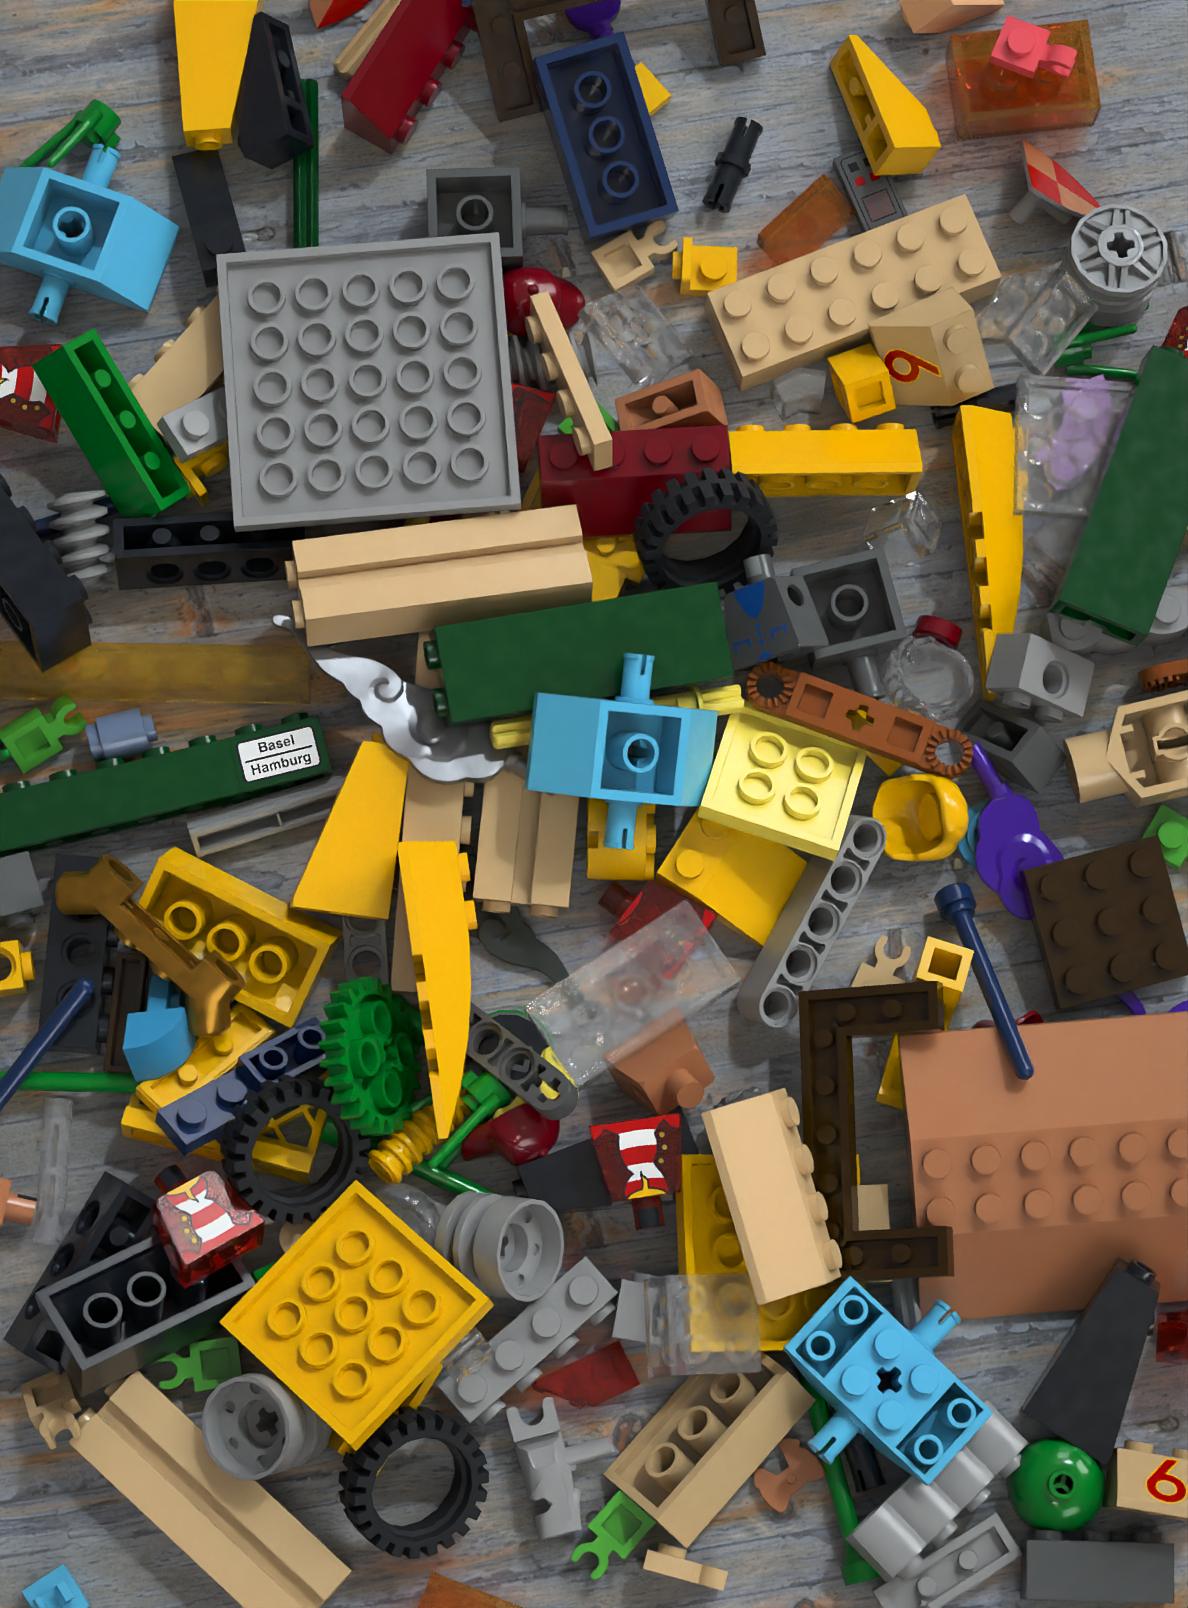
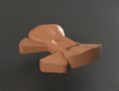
M783 1438L778 1443L789 1465L779 1475L757 1467L753 1472L755 1488L759 1489L764 1501L779 1513L786 1511L791 1495L801 1489L806 1482L820 1481L825 1477L824 1469L819 1460L810 1451L800 1448V1441L798 1439Z

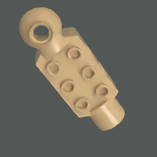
M1188 690L1118 706L1111 728L1063 739V750L1067 756L1065 760L1075 798L1079 804L1124 793L1138 808L1188 796Z

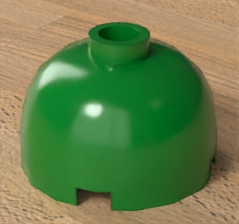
M1061 1436L1040 1438L1026 1445L1019 1452L1021 1454L1020 1466L1007 1477L1008 1499L1020 1519L1037 1530H1056L1063 1533H1072L1087 1525L1101 1508L1106 1492L1104 1471L1098 1460ZM1061 1475L1059 1483L1054 1484L1055 1478ZM1066 1478L1069 1481V1487L1065 1484ZM1062 1488L1066 1493L1060 1494L1055 1489Z

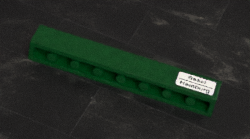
M296 713L282 718L281 725L263 729L262 724H251L236 729L234 731L235 736L217 740L215 735L202 736L188 742L189 747L170 752V748L167 746L157 747L144 751L142 753L143 759L124 763L123 758H112L95 764L96 770L77 774L76 769H68L49 775V782L32 786L30 781H18L2 787L3 793H0V858L28 851L30 854L218 808L331 776L333 772L319 716L309 718L308 713Z

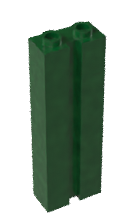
M1153 345L1141 361L1049 612L1083 626L1088 623L1103 629V634L1135 647L1150 632L1188 527V359L1182 351L1170 346L1157 347Z
M717 581L434 627L429 633L430 641L423 642L427 669H435V672L438 673L440 688L432 689L434 711L437 718L444 717L446 728L532 714L535 692L615 700V696H620L624 664L623 653L655 656L650 694L685 689L691 686L721 683L734 676Z

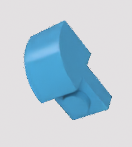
M151 976L147 1011L129 1013L127 1016L123 1051L136 1082L153 1080L176 1070L192 1054L197 1041L196 1036L188 1031L184 994L182 992L177 993L172 980L168 982L159 976Z

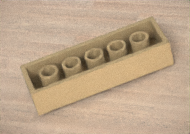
M963 194L710 291L706 296L704 310L738 390L742 392L825 360L833 355L871 342L872 338L868 322L951 287L968 304L996 293L1002 276L966 194Z

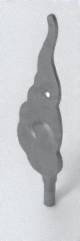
M275 615L273 617V626L288 631L297 638L318 668L328 677L342 684L346 692L359 702L362 713L367 720L381 729L383 741L387 748L398 757L408 761L413 769L423 778L442 785L458 784L465 781L485 783L492 780L501 771H506L509 774L512 772L525 780L527 759L522 757V753L512 747L495 749L491 743L489 733L491 724L481 722L446 728L444 717H436L432 701V690L402 681L393 670L377 661L338 653L326 645L307 647L304 628L295 629L294 620L290 617ZM545 792V793L549 794V795L552 796V797H553V795L555 794V793Z

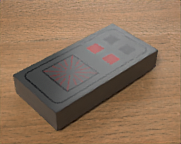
M863 147L833 158L832 164L863 233L908 216L891 175L874 176Z

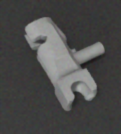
M553 1397L543 1399V1418L536 1425L530 1426L525 1424L516 1407L511 1406L505 1409L529 1501L534 1503L545 1501L551 1505L548 1512L534 1517L540 1541L582 1531L579 1505L581 1490L574 1486L572 1472L577 1470L576 1465L613 1455L608 1436L565 1447Z

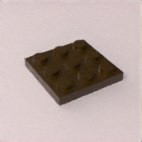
M1158 835L1019 871L1056 1010L1188 975V945Z

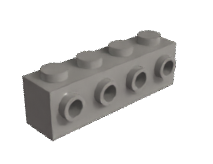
M585 1256L554 1283L542 1297L537 1298L439 1384L438 1388L470 1425L477 1419L485 1425L506 1406L501 1400L505 1394L515 1386L520 1392L524 1391L543 1374L538 1368L539 1364L551 1354L559 1360L580 1341L575 1333L589 1321L595 1328L616 1309L611 1301L617 1297L618 1292Z

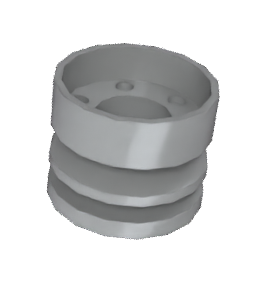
M1108 204L1092 209L1080 219L1071 236L1070 243L1058 270V289L1065 305L1078 318L1096 326H1119L1133 321L1144 312L1167 262V241L1160 225L1146 212L1130 205Z
M468 1191L456 1196L445 1208L437 1225L434 1249L486 1296L531 1302L542 1297L555 1282L562 1265L564 1252L563 1228L556 1211L545 1201Z
M268 1368L237 1376L220 1383L207 1398L202 1414V1437L210 1457L222 1471L243 1480H258L315 1460L327 1447L333 1430Z

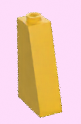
M173 0L183 132L187 147L195 146L197 150L208 151L220 149L223 144L233 143L237 127L235 115L253 18L255 14L263 11L265 0Z
M372 734L371 742L362 741L359 744L291 897L289 909L380 921L389 919L398 850L397 842H399L409 762L398 757L387 748L382 734Z

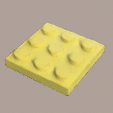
M744 699V708L741 709V712L729 715L697 817L835 861L868 751L755 709L748 700Z

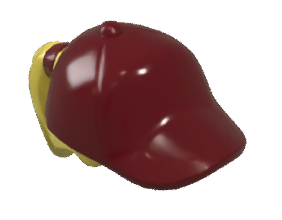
M520 267L502 272L507 336L528 337L525 317L530 316V296L542 292H549L565 330L577 323L585 307V299L582 292L571 282L554 276L550 271L541 267Z
M545 1048L541 1053V1057L561 1071L576 1087L578 1092V1088L571 1076L554 1060L551 1048ZM544 1081L538 1087L548 1099L556 1101L561 1095L547 1086ZM516 1096L511 1104L495 1112L493 1120L476 1126L463 1139L461 1145L462 1157L467 1162L498 1153L507 1162L516 1167L538 1158L546 1157L558 1140L560 1120H550L543 1117Z

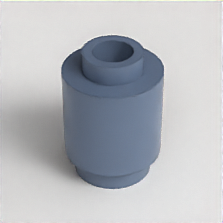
M140 706L95 717V723L85 725L88 742L95 762L103 759H126L141 755L144 751L151 749L150 742L158 740L152 714L142 715Z

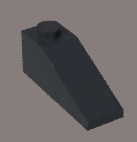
M261 11L255 14L253 18L235 117L239 131L238 145L244 157L269 169H274L315 147L289 25Z
M218 149L208 151L196 150L172 156L206 288L218 285L216 254L246 252Z

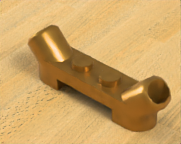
M102 854L89 871L64 872L59 877L55 886V898L58 909L64 915L102 914L115 926L114 933L125 945L130 948L137 947L150 959L149 965L159 977L168 982L173 980L185 992L188 1031L192 1035L199 1037L217 1036L225 1033L231 1027L230 1001L245 987L243 977L216 950H213L200 961L132 897L144 882L127 866L111 855Z

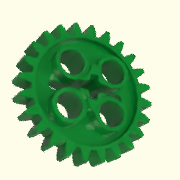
M369 976L350 979L348 982L338 984L339 991L330 992L332 1004L324 1005L323 1007L329 1020L319 1023L320 1028L326 1034V1040L318 1042V1046L326 1051V1058L320 1062V1067L328 1069L329 1072L324 1085L325 1087L333 1086L334 1093L331 1103L332 1105L341 1104L340 1118L341 1120L350 1119L351 1130L360 1129L362 1136L392 1134L394 1130L404 1128V1120H411L412 1117L408 1110V1105L416 1101L413 1091L421 1090V1085L415 1078V1072L422 1071V1066L415 1061V1055L421 1050L420 1046L414 1045L412 1042V1037L416 1033V1027H408L409 1009L400 1010L401 996L400 994L392 996L390 984L382 985L381 978L379 977L370 979Z

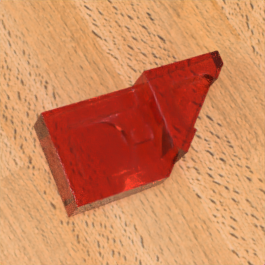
M618 1340L534 1381L531 1385L537 1392L542 1394L548 1392L568 1400L570 1405L581 1409L586 1405L595 1407L640 1385Z

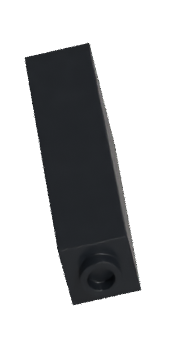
M679 1105L664 1115L679 1114L678 1134L665 1131L666 1137L660 1139L658 1137L660 1129L656 1131L659 1149L655 1163L663 1172L669 1184L670 1192L664 1194L666 1197L622 1203L625 1200L623 1187L627 1178L632 1173L626 1169L622 1182L625 1166L618 1153V1136L614 1134L595 1144L592 1138L548 1154L546 1157L517 1167L519 1179L511 1182L517 1197L545 1201L557 1214L676 1204L674 1156L699 1154L682 1108ZM651 1114V1115L646 1116V1117L641 1118V1119L661 1117V1116H657V1115H655V1114ZM667 1143L669 1145L668 1151L663 1152L660 1149V1145ZM663 1156L666 1162L664 1165L657 1163L658 1157Z
M1120 1257L1025 1399L1023 1413L1104 1465L1108 1463L1113 1453L1160 1294V1283L1154 1280L1157 1274L1151 1268L1136 1259H1132L1130 1263H1127Z

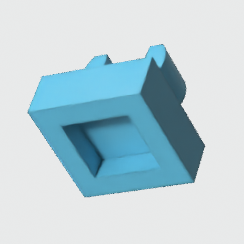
M66 1564L59 1566L21 1591L31 1608H89L91 1606Z

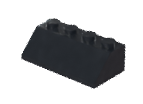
M189 1218L185 1223L181 1222L36 1292L35 1298L57 1357L80 1396L84 1397L223 1328L219 1321L256 1284L240 1257L184 1287L178 1274L199 1272L213 1268L211 1265L212 1254L204 1259V1266L200 1257L186 1264L182 1256V1250L196 1251L194 1246L185 1237L190 1240L191 1237L195 1236L199 1239L198 1243L201 1242V1239L192 1230ZM184 1227L191 1229L189 1235L183 1234L182 1229ZM229 1241L223 1243L224 1246L230 1247L227 1248L229 1252L225 1249L223 1251L222 1248L215 1251L225 1260H228L236 1253ZM210 1251L203 1254L202 1257L208 1255Z

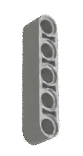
M849 814L835 861L812 855L739 991L737 1007L740 1014L746 1020L777 1028L787 1025L795 1017L799 1009L798 991H808L884 850L886 831L877 819ZM858 828L859 839L857 844L854 845L853 835ZM836 869L837 880L835 885L832 887L831 876L834 870ZM814 910L815 921L813 926L809 928L808 920ZM792 952L793 962L787 971L786 960ZM768 995H770V1006L768 1010L764 1012L763 1004L765 998Z

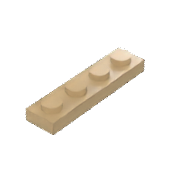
M546 291L530 296V316L525 317L526 331L532 344H540L543 351L540 354V359L547 380H555L559 388L556 391V397L562 416L564 418L571 417L575 428L572 429V434L577 451L580 456L587 454L594 471L611 467L612 437L549 292Z

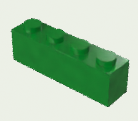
M94 328L62 345L31 365L122 518L152 517L192 493Z

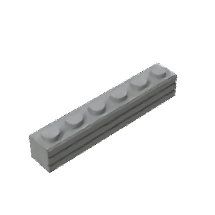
M348 770L187 819L186 823L197 858L327 818Z

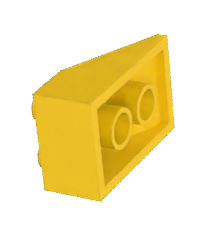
M699 806L658 869L655 882L701 911L704 908L716 915L714 919L760 948H763L808 862L783 844L697 817Z

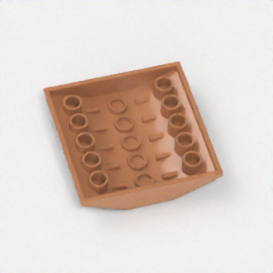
M1188 1011L1017 1025L1034 1066V1075L1029 1080H1021L1016 1076L996 1027L898 1035L912 1228L949 1226L953 1229L954 1277L917 1279L919 1309L922 1318L935 1305L938 1299L951 1307L939 1321H942L948 1313L951 1314L953 1311L961 1319L1085 1309L1119 1257L1127 1263H1130L1132 1259H1136L1147 1265L1157 1274L1154 1279L1160 1283V1294L1157 1303L1188 1301Z

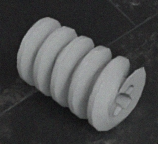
M585 331L581 345H578L572 332H567L566 334L586 380L588 381L589 377H593L597 386L596 347L592 332ZM511 335L508 342L511 384L514 381H518L520 386L531 388L532 381L537 380L541 391L548 392L551 381L547 380L542 368L540 354L543 351L540 344H532L528 337L525 348H522L518 337Z
M105 490L59 494L60 498L47 503L48 510L59 512L62 516L49 522L50 529L62 531L64 536L51 541L55 548L66 552V555L61 556L63 565L60 567L67 569L68 573L66 575L68 577L73 574L76 575L84 588L115 584V582L101 579V576L114 570L113 564L99 560V557L112 551L111 545L97 541V538L110 532L109 526L95 522L96 519L108 514L107 507L93 504L94 500L106 495Z

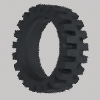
M702 468V475L699 478L696 477L694 471L684 473L685 482L681 484L675 478L666 482L668 488L666 493L660 489L654 491L651 494L653 504L644 502L640 508L642 517H636L634 527L636 531L633 532L635 549L649 581L653 586L656 585L658 591L717 581L718 590L724 589L727 595L730 592L736 591L734 583L739 581L743 586L748 584L743 560L762 554H770L771 558L774 555L772 546H777L778 542L776 533L778 531L777 523L770 505L758 484L753 479L749 480L746 474L739 471L734 475L731 469L721 468L718 475H716L713 468ZM718 509L741 511L748 515V521L740 536L727 548L703 559L683 561L668 558L662 553L663 547L671 533L687 519L700 513Z
M297 1074V1079L290 1075L278 1076V1083H274L271 1080L260 1083L262 1091L259 1093L251 1089L243 1096L247 1100L244 1107L236 1104L231 1111L235 1120L233 1123L226 1121L223 1132L228 1138L227 1140H222L220 1144V1152L225 1156V1159L221 1160L222 1168L228 1175L227 1181L237 1195L248 1206L265 1218L269 1217L271 1220L283 1224L286 1220L292 1225L303 1224V1218L308 1219L310 1222H315L321 1216L320 1212L326 1211L355 1180L359 1183L362 1182L364 1176L359 1172L360 1167H368L369 1157L364 1152V1149L370 1148V1138L367 1135L362 1136L360 1129L351 1130L350 1119L341 1120V1104L332 1105L331 1103L334 1093L332 1086L325 1087L324 1081L317 1078L314 1080L307 1075ZM307 1104L323 1109L331 1116L338 1135V1147L329 1169L316 1183L300 1192L282 1194L268 1190L259 1182L252 1167V1151L259 1132L274 1115L291 1106Z
M410 1406L399 1407V1415L392 1413L355 1454L345 1453L342 1463L348 1470L340 1471L338 1480L344 1490L339 1491L340 1501L346 1507L343 1510L358 1532L383 1552L385 1550L390 1555L399 1558L403 1554L409 1559L419 1558L420 1551L428 1557L438 1554V1544L446 1549L456 1544L452 1534L457 1532L464 1537L470 1530L464 1523L469 1517L477 1521L482 1512L475 1504L476 1501L485 1502L488 1493L481 1485L489 1483V1472L483 1467V1465L487 1464L485 1454L479 1449L480 1445L462 1425L438 1410L433 1411L425 1406H418L417 1411ZM421 1438L438 1439L447 1445L454 1458L455 1473L449 1493L437 1510L419 1522L404 1526L387 1523L379 1517L373 1506L372 1491L377 1472L388 1456L405 1443Z

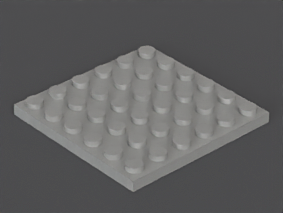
M499 232L216 254L235 532L521 509Z

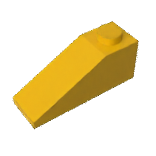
M848 35L829 64L874 176L921 174L941 148L937 131L932 125L926 108L857 35Z

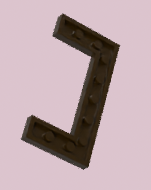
M470 0L499 122L543 112L530 70L533 59L524 20L603 0ZM705 0L719 65L726 66L766 55L755 0Z
M924 981L798 991L803 1144L808 1146L812 1154L814 1171L811 1173L815 1190L823 1195L827 1205L828 1219L825 1220L830 1240L834 1239L842 1256V1267L839 1268L841 1277L829 1283L844 1282L849 1276L857 1282L954 1277L952 1227L935 1226L859 1231L852 1038L945 1031L943 983L939 981Z

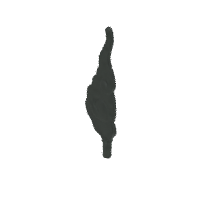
M403 832L399 834V842H402ZM460 844L459 853L467 852L471 881L466 883V892H463L464 901L473 900L477 855L470 844ZM398 850L392 888L398 891L400 873ZM474 902L478 929L468 930L470 937L477 938L484 949L501 961L537 970L545 974L578 1008L591 1013L600 1012L601 1004L585 997L578 990L557 954L547 945L536 939L532 929L521 920L517 906H511L509 914L482 911V903Z

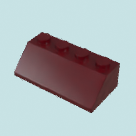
M401 0L341 94L344 128L391 155L399 142L406 145L417 127L416 115L423 105L430 107L436 99L442 86L439 79L447 67L451 70L454 69L460 61L465 50V45L462 42L469 31L477 32L471 5H464V0Z
M728 425L610 431L612 437V466L597 471L593 470L587 454L580 456L573 434L538 436L541 509L576 504L583 539L633 537V532L636 531L634 527L636 517H642L640 508L644 502L653 504L651 494L657 489L666 493L668 491L666 482L675 478L681 484L685 482L684 473L694 471L696 477L699 478L702 475V468H713L716 475H718L721 468L731 469ZM731 510L705 511L687 519L671 534L731 531Z

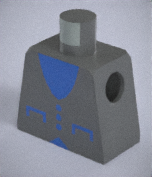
M770 554L757 555L743 560L748 586L728 593L724 599L727 639L733 671H752L754 667L759 666L761 663L774 662V664H782L828 647L827 636L805 580L801 576H775Z

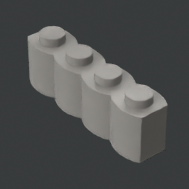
M1165 588L1150 632L1140 643L1142 645L1162 646L1178 640L1183 635L1188 636V589ZM1051 612L1047 614L1040 626L1043 639L1081 657L1087 656L1092 651L1099 654H1117L1134 647L1103 634V629L1088 623L1083 626Z
M988 1400L983 1403L994 1413L928 1486L909 1474L845 1538L885 1582L893 1579L896 1575L902 1581L910 1576L924 1561L919 1552L930 1541L936 1546L945 1541L958 1527L952 1519L964 1507L971 1513L980 1506L992 1493L986 1485L998 1473L1005 1479L1020 1466L1021 1454L1019 1452L1028 1442Z

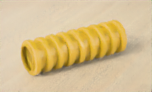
M465 1089L460 1091L453 1124L456 1125L464 1121V1114L470 1115L472 1113L461 1100V1097L467 1093ZM433 1104L416 1112H410L412 1118L411 1120L403 1121V1129L394 1130V1133L388 1134L389 1140L383 1139L377 1145L378 1150H371L367 1154L371 1169L384 1182L397 1186L402 1181V1175H408L413 1171L412 1164L419 1165L423 1161L422 1154L429 1155L434 1150L433 1144L439 1145L441 1143L438 1141Z

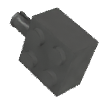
M520 166L426 169L428 238L499 232L502 272H504L505 270L523 267L522 240H527V235H568L567 205L526 207L525 203H521Z
M879 547L791 569L790 576H801L805 580L829 643L828 647L807 654L811 671L838 664L847 665L855 692L876 700L883 699L886 695L882 689L875 657L879 654L902 649L908 637L884 548Z

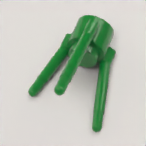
M93 99L83 111L79 110L66 126L18 167H34L64 140L65 142L47 160L46 164L49 168L55 167L79 141L90 148L93 147V144L104 145L103 152L106 153L108 147L114 149L121 140L115 133L116 129L121 125V120L110 107L99 100Z
M1084 321L1075 325L1061 326L1060 330L1050 332V346L1055 369L1066 367L1067 377L1081 374L1094 376L1103 374L1104 377L1135 379L1138 370L1083 364V361L1092 359L1091 343L1134 334L1138 329L1136 325L1131 324L1089 333L1088 331L1101 326Z
M470 1069L463 1075L461 1090L465 1089L467 1093L461 1097V1100L472 1112V1115L429 1160L428 1166L433 1169L439 1165L442 1170L448 1169L455 1159L460 1156L463 1139L476 1126L488 1122L498 1109L502 1108L512 1099L505 1087L489 1071L485 1070L480 1076H477ZM432 1093L408 1105L409 1112L413 1113L432 1105Z

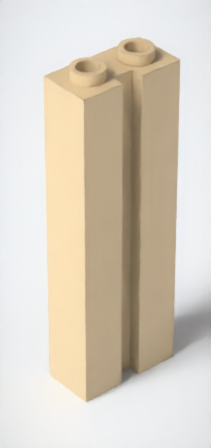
M576 504L292 541L293 560L285 561V572L288 590L297 589L299 600H291L295 629L304 628L307 647L430 631L434 627L592 602L593 580L587 552L584 551L583 534Z
M532 714L523 715V716H517V717H511V718H505V719H499V720H506V719H512V718L532 716ZM529 745L512 747L522 753V757L528 759ZM501 771L492 780L484 783L473 900L474 902L482 903V911L509 914L511 906L529 907L530 916L558 918V911H568L580 797L556 793L552 797L545 792L524 789L525 780L512 772L509 774L506 771Z
M137 1370L130 1376L127 1375L110 1383L104 1391L109 1397L105 1405L97 1413L89 1407L77 1419L81 1428V1436L77 1439L72 1437L68 1443L243 1608H320L353 1572L340 1557L257 1480L237 1479L222 1471L208 1453L202 1437V1428L141 1371Z

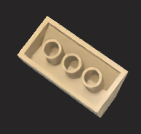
M778 1089L701 1113L757 1304L761 1305L827 1284L841 1277L839 1268L842 1267L841 1252L834 1239L830 1240L825 1220L828 1219L827 1205L823 1195L815 1190L811 1173L814 1171L812 1154L808 1146L801 1143L797 1125L800 1123L798 1107L794 1099L787 1096L786 1089Z
M762 1351L709 1353L603 1475L687 1549L816 1400L785 1368Z

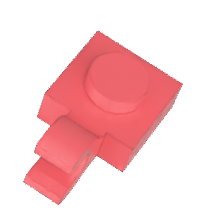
M1007 15L989 63L1033 79L1038 67L1050 71L1057 76L1069 78L1078 51L1061 44L1049 45L1048 41L1051 31Z

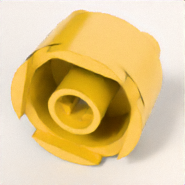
M587 798V879L654 880V853H656L654 814L656 804L643 803L642 806H637L634 849H618L603 846L608 803H605L604 799Z

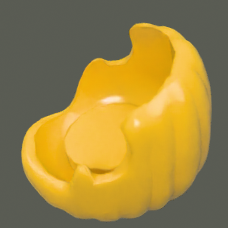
M917 773L885 780L879 786L872 805L871 818L877 819L886 831V844L883 853L894 860L922 862L944 859L956 850L958 843L964 838L969 825L967 803L959 787L951 779L937 774Z

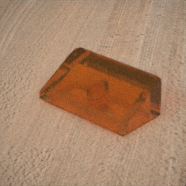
M823 173L759 232L756 244L777 265H781L816 251L851 219L855 212L834 183Z

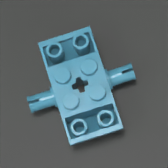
M93 144L92 153L82 179L45 167H7L3 172L0 180V263L43 278L33 306L28 313L31 318L42 323L43 318H46L47 325L56 326L68 290L74 288L149 314L179 235L180 226L135 198L107 189L117 162L121 158V154L111 147H108L105 153L103 152L104 145ZM77 229H82L83 233L77 237L68 238L66 235H74Z
M623 653L624 664L620 696H615V700L535 692L524 789L604 799V802L608 803L603 846L633 850L637 806H642L643 803L673 806L701 805L712 770L718 711L654 704V700L649 699L655 656ZM629 746H633L634 751L632 755H627Z
M849 1276L783 1347L810 1386L836 1411L834 1416L813 1439L807 1442L808 1446L815 1453L817 1450L820 1451L831 1439V1443L818 1456L824 1462L831 1465L836 1456L859 1433L881 1454L928 1486L994 1413L935 1357L933 1350L961 1322L959 1315L953 1311L951 1314L948 1313L938 1324L941 1317L951 1308L948 1304L938 1299L912 1330H909L901 1325L857 1281ZM877 1372L881 1374L887 1372L890 1375L892 1389L882 1392L878 1390L877 1386L881 1380L876 1375Z

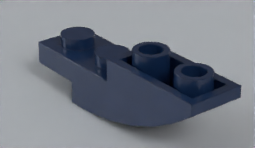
M313 1017L239 1056L236 1069L157 1110L155 1122L183 1156L214 1139L221 1144L222 1140H227L228 1138L223 1132L226 1121L233 1123L235 1120L231 1111L236 1104L244 1107L247 1100L243 1096L251 1089L259 1093L262 1091L260 1083L267 1080L278 1083V1076L290 1075L297 1079V1074L307 1075L315 1080L328 1070L320 1067V1062L326 1058V1051L318 1046L319 1041L326 1040V1034L319 1026L320 1021Z

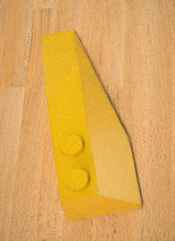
M962 405L958 410L950 432L983 700L993 702L997 693L985 689L997 634H1011L1014 631L1020 597L1023 561L1022 501L1028 500V481L1025 472L1018 473L1017 456L1023 453V441L1020 427L1013 428L1011 413L973 405Z
M456 841L397 842L437 1135L438 1141L444 1142L449 1139L459 1100L469 1040L471 969L468 930L478 929L474 900L464 901L462 882L471 881L467 852L457 854Z

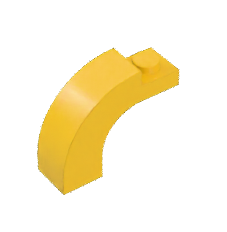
M928 936L910 983L939 981L943 983L944 1028L947 1031L957 1003L962 995L974 950ZM893 1035L875 1101L903 1110L898 1035Z

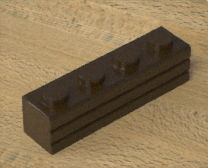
M117 951L103 1067L105 1073L132 1074L123 1051V1043L128 1014L144 1012L150 961L145 954Z

